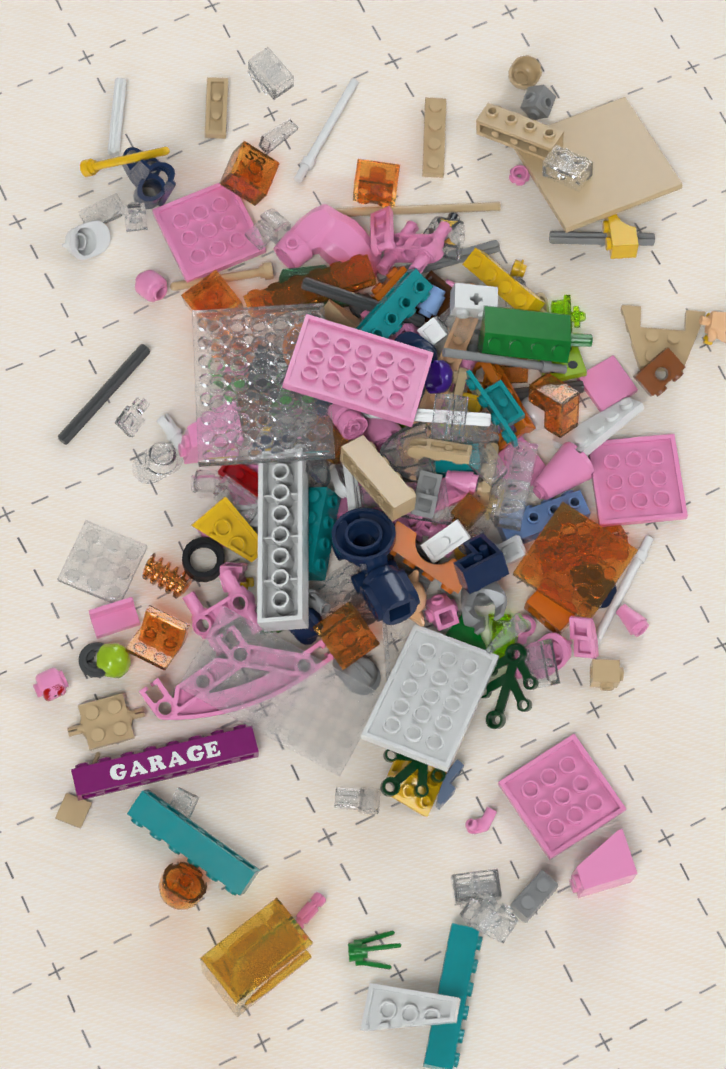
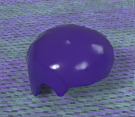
M434 360V363L430 364L425 387L430 394H440L450 388L453 382V371L451 366L444 360Z

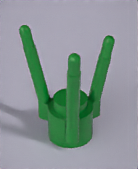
M394 931L354 940V943H348L349 962H355L356 966L364 965L390 970L392 968L391 965L363 959L368 958L369 951L400 948L401 943L367 946L366 943L394 935Z

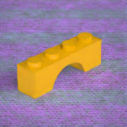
M617 214L604 218L602 230L603 233H607L605 248L609 250L610 258H636L639 245L636 227L622 222Z
M476 247L462 264L487 286L498 287V295L514 309L540 311L545 305L543 300L510 276L487 253Z

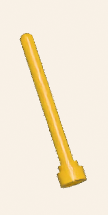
M161 147L102 161L86 159L81 161L80 171L85 177L94 176L101 169L138 162L142 159L147 160L165 156L170 153L168 147Z

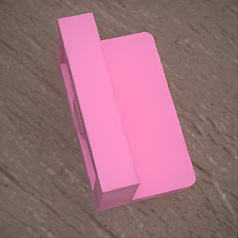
M132 597L89 610L97 639L140 625Z

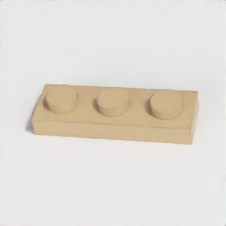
M207 77L205 138L226 139L228 78Z

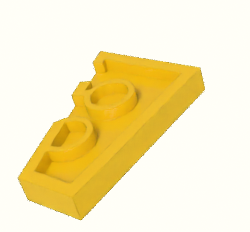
M226 496L191 524L192 527L249 562H253L258 558V534Z

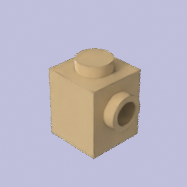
M592 659L590 664V687H599L603 691H612L614 688H617L620 681H623L624 669L620 667V660Z

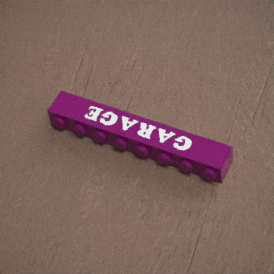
M246 724L235 726L231 731H214L211 733V736L202 737L201 735H196L188 738L186 742L171 741L166 743L165 747L157 748L156 746H151L143 749V752L136 754L134 752H126L116 759L105 757L99 759L98 763L91 765L89 763H80L74 769H71L77 798L80 801L257 758L259 751L253 727H247Z

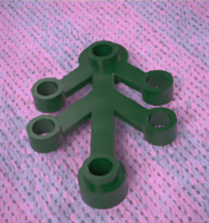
M512 643L506 648L505 655L499 658L491 677L497 675L498 669L508 665L506 673L489 682L486 687L487 693L484 696L482 695V698H489L494 690L501 687L495 711L489 712L486 716V724L491 729H501L505 725L506 717L504 711L510 691H512L517 701V709L519 711L528 712L532 708L531 700L525 698L515 677L517 668L524 679L523 686L526 689L535 690L539 685V681L531 675L525 662L527 659V649L520 643ZM518 650L520 656L516 659L514 654ZM530 679L534 682L532 687L528 685ZM523 701L527 702V707L525 709L522 708ZM497 716L500 717L499 724H496L495 718Z
M385 750L383 757L387 762L391 763L395 760L412 762L395 777H388L381 782L380 790L382 794L387 797L396 795L400 791V784L418 769L417 785L413 791L416 797H425L429 793L427 786L428 765L394 751L392 752L395 757L390 759L387 753L391 750ZM435 768L430 774V778L434 783H440L446 777L445 771ZM435 772L441 773L442 777L440 780L435 778ZM386 784L392 785L393 790L391 792L386 790ZM419 786H421V787L424 788V790H425V793H424V794H419V792H418V787H419Z

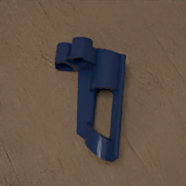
M129 147L122 156L143 151L135 147ZM152 158L122 165L130 181L136 187L133 198L137 206L147 210L153 209L157 205L162 206L165 204L176 186V182L173 181L175 170L170 164ZM161 171L167 174L168 180L166 184L164 180L160 176H158ZM150 187L156 191L157 195L152 197L146 196L142 192V188Z

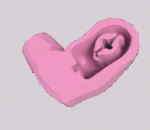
M326 204L312 209L300 218L290 231H287L274 246V252L279 260L291 270H296L312 259L313 255L319 254L346 281L353 284H363L374 280L379 273L376 265L382 259V255L374 256L371 250V238L355 220Z

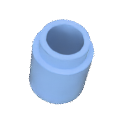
M432 285L433 288L429 291L430 296L428 299L416 306L420 309L418 313L427 318H430L431 315L436 316L445 300L444 295L446 292Z

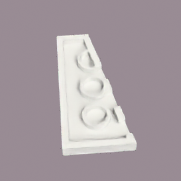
M625 397L553 439V446L559 449L565 442H571L578 446L575 449L577 452H584L588 456L643 411V404L640 401Z
M369 983L360 1030L373 1031L456 1023L461 999Z

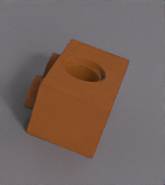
M668 347L637 372L633 378L649 396L656 395L658 397L667 389L665 385L671 380L675 382L684 374L682 370L685 366ZM659 367L666 371V376L662 380L657 379L655 376V372Z

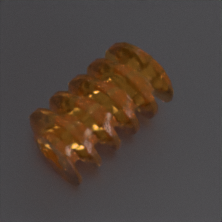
M153 553L145 564L142 578L144 580L150 579L152 585L158 583L160 590L165 588L167 594L173 592V597L175 599L179 598L190 586L193 576L185 579L186 571L178 575V566L170 570L171 562L163 566L164 558L161 557L158 561H155L156 553Z

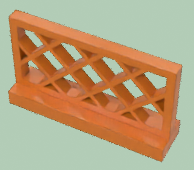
M477 362L472 373L475 376L476 371L482 367L485 373L483 382H478L482 384L483 389L485 390L487 385L491 386L502 380L525 413V418L514 424L517 430L514 434L517 439L523 434L530 433L536 429L501 365ZM467 388V393L472 394L470 389ZM492 421L491 425L487 427V431L482 430L480 426H476L475 432L484 448L489 443L491 434L499 436V452L511 444H507L501 435L502 430L500 434L492 432Z

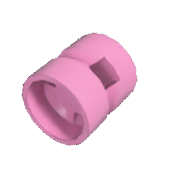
M332 404L328 410V417L345 439H356L366 431L368 421L361 412L337 404Z

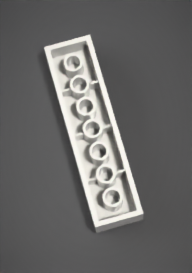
M303 449L258 453L257 623L264 632L309 628L308 458Z

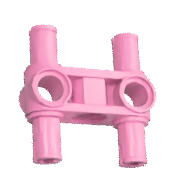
M408 221L400 233L394 234L396 249L391 251L385 250L384 256L379 264L376 265V269H378L381 275H386L397 262L412 263L409 269L416 268L422 274L428 264L435 263L443 257L444 252L442 248L444 247V240L452 231L450 224L441 221L432 234H415L419 230L416 227L417 224L413 221Z
M231 569L219 575L229 593L227 594L228 597L212 607L204 609L194 591L182 598L193 615L191 620L194 632L200 635L202 639H207L217 657L223 654V652L213 639L219 635L220 628L241 617L245 619L253 635L262 630L257 623V613L255 611L257 608L254 595L243 585L240 586ZM239 597L245 600V607L239 604ZM203 619L207 620V622L209 623L208 629H206L203 626Z

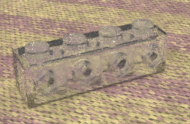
M518 441L517 447L514 448L512 444L510 448L506 447L504 460L507 463L506 467L502 466L500 471L502 484L497 485L495 498H498L497 505H492L491 517L494 518V527L521 531L538 456V444Z

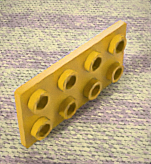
M395 760L388 772V776L395 777L412 761ZM428 765L427 786L429 793L425 797L418 798L413 791L417 785V769L400 784V791L392 796V798L420 815L428 817L442 785V782L434 783L430 778V774L435 770V767ZM435 772V778L440 780L442 777L441 773ZM418 787L419 794H424V788Z

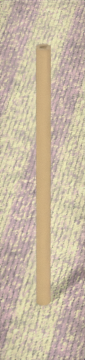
M500 202L390 206L393 211V215L500 211L501 205ZM385 207L335 208V210L348 217L370 216L371 213Z

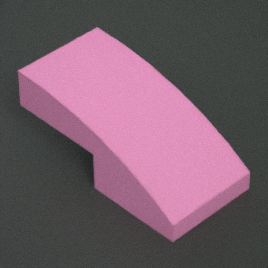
M570 616V639H574V657L596 659L599 653L593 619Z

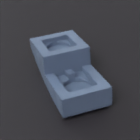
M458 759L447 772L440 787L436 802V808L439 810L455 793L456 788L451 783L464 768V765Z

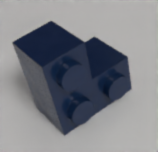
M484 533L463 542L467 556L453 562L459 583L469 594L477 592L509 574L503 552Z

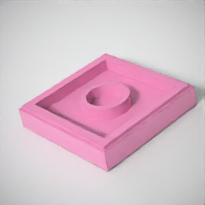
M614 355L587 370V376L577 378L578 381H583L585 392L599 412L625 397L632 396L638 391Z

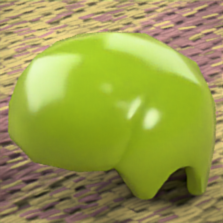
M105 643L98 651L97 667L103 669L106 672L105 676L110 678H121L125 675L131 665L128 650L123 645L117 643Z

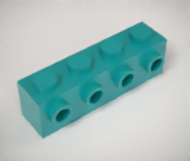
M416 268L407 270L355 329L388 338L391 334H396L401 329V323L404 319L410 318L416 312L415 307L420 302L423 303L430 296L429 291L433 286Z
M308 487V581L326 580L332 548V528L337 521L341 500L328 487Z

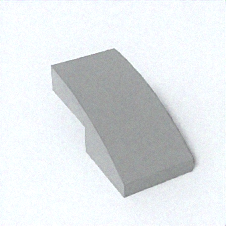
M420 470L415 490V510L411 511V514L433 519L442 475Z

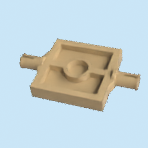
M122 693L78 705L81 716L80 725L69 727L67 730L69 737L83 733L91 751L134 739L132 720L145 717L143 707L129 711L125 705Z

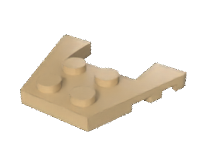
M622 305L621 314L624 317L625 327L631 339V346L638 369L641 370L662 350L668 347L685 366L701 327L699 319L701 316H705L706 312L686 310L684 331L640 327L641 306ZM659 367L656 370L666 372L662 367Z

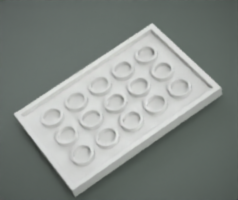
M414 624L361 734V739L448 772L497 665L499 655Z

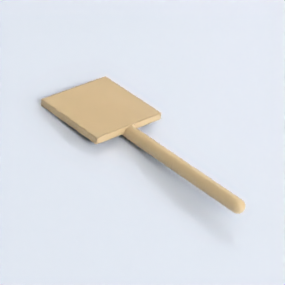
M100 752L96 753L92 764L98 762L101 755ZM66 793L55 819L81 829L92 803L86 800L78 801L76 796Z

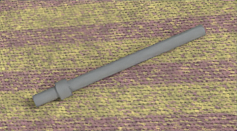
M443 348L442 350L443 357L534 369L546 374L550 372L565 374L567 372L566 365L554 364L551 361H533Z

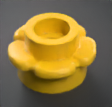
M515 259L510 276L515 277V280L519 277L523 278L527 265L523 264V259L521 261Z

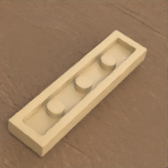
M425 97L422 177H444L446 98Z

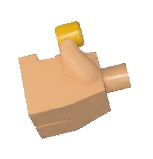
M712 311L707 313L706 317L701 316L699 324L705 326V333L708 334L703 337L705 340L703 343L712 345L716 338L726 343V312Z

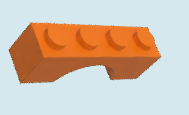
M397 520L394 524L396 541L390 554L395 557L398 553L404 557L403 563L412 569L415 566L423 570L421 575L432 582L434 579H437L442 583L440 587L449 594H452L453 591L458 594L462 586L459 583L453 564L457 560L452 558L441 564L425 561L416 550L415 539L417 533Z

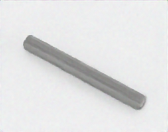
M551 231L549 242L551 244L605 245L607 233ZM637 233L639 245H654V233Z

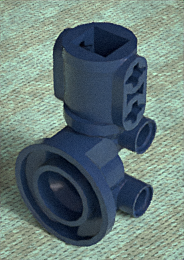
M372 508L353 509L340 516L332 528V548L338 561L345 559L361 568V572L351 576V581L356 592L362 594L376 621L382 620L387 625L402 623L414 614L417 605L420 604V599L403 569L399 570L393 558L387 560V555L393 549L396 541L395 526L391 519L379 510Z

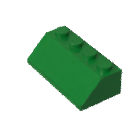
M484 305L478 349L481 353L568 363L571 347L570 315Z

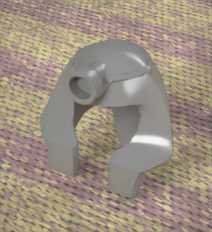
M497 581L471 594L464 588L461 590V609L464 625L475 628L474 633L477 635L485 630L486 620L485 617L476 614L474 606H489L493 604L495 605L494 620L497 621L504 616L507 596Z

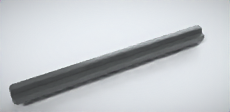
M305 277L301 284L303 290L367 311H371L379 302ZM414 313L410 318H405L403 323H412L420 328L424 325L425 317Z
M140 344L61 431L58 435L60 442L67 445L150 354V349L146 345Z

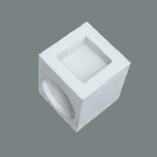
M438 316L433 317L417 330L420 336L433 344V346L450 333Z

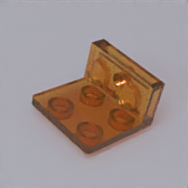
M149 605L145 611L142 626L126 646L125 651L162 670H166L184 645L190 624Z

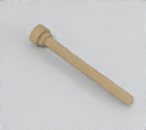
M266 262L256 269L202 277L188 283L186 280L172 282L170 288L176 291L196 286L200 287L201 282L208 279L206 285L255 277L265 278V280L274 279L271 262Z

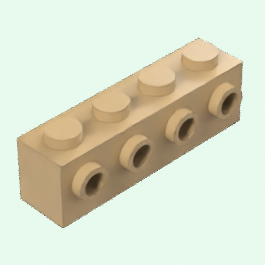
M487 103L476 119V134L550 163L554 161L563 147V131L503 109L500 106Z
M362 435L341 446L340 461L392 522L415 510V491L405 484L401 475L392 469L388 460L378 453L371 441L369 442Z

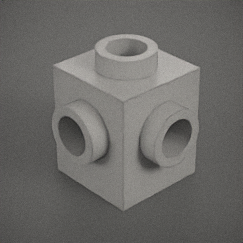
M545 85L528 87L520 108L532 120L548 118L556 96Z

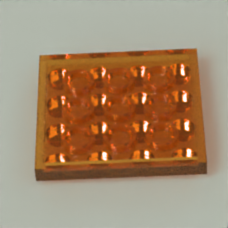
M562 501L514 570L513 576L576 617L593 618L637 554L638 549Z

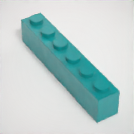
M149 789L143 790L127 813L132 817L131 821L141 828L144 826L150 830L149 834L153 838L168 843V848L178 855L180 853L188 858L187 862L195 868L201 867L206 871L208 878L215 882L219 880L232 895L236 896L238 894L240 896L244 894L260 871V869Z
M454 923L450 927L437 994L461 999L457 1022L431 1025L423 1067L431 1069H453V1067H458L460 1053H456L457 1044H462L465 1030L461 1029L462 1020H467L469 1006H466L465 1003L467 996L471 997L474 983L470 982L471 973L476 974L478 959H474L476 950L481 949L483 937L479 936L480 929Z

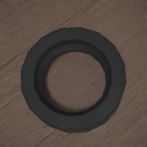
M200 537L193 539L186 545L182 554V565L185 573L191 579L197 582H209L215 580L220 575V566L225 563V555L217 541L211 538ZM209 548L216 554L217 562L213 569L199 572L191 566L190 557L196 549Z

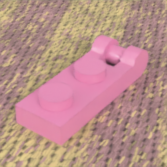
M390 206L370 214L371 250L375 257L381 255L387 249L388 251L396 249L393 211Z

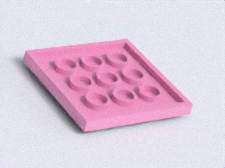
M231 178L152 209L155 220L187 283L198 278L208 277L266 253V248Z
M675 434L606 440L588 455L594 468V472L591 475H594L592 484L599 528L687 519L688 514Z
M572 734L498 782L499 787L549 860L627 810L575 734Z

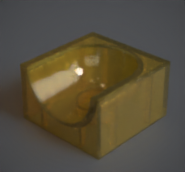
M275 898L200 957L202 973L236 1017H239L312 959L307 949L313 945V942L281 901Z

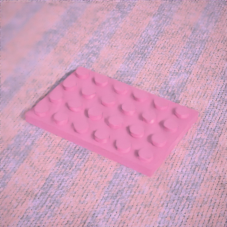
M306 314L282 388L412 427L434 353Z

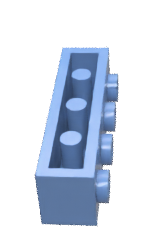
M569 490L564 492L559 498L543 500L540 505L534 507L528 505L515 514L506 513L502 515L497 522L496 528L503 542L515 535H519L523 544L588 521L591 513L581 490L575 492Z

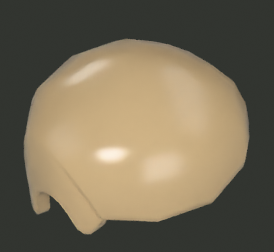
M528 55L516 58L508 71L509 81L516 88L522 90L535 86L542 75L541 64L536 58Z

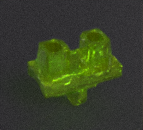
M564 295L563 300L551 301V313L570 315L571 333L572 323H574V328H580V322L586 320V313L581 312L579 306H574L573 312H571L570 295Z

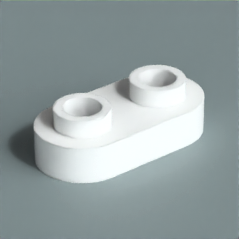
M335 465L329 472L330 480L335 487V493L344 499L345 497L347 498L344 471L341 466Z

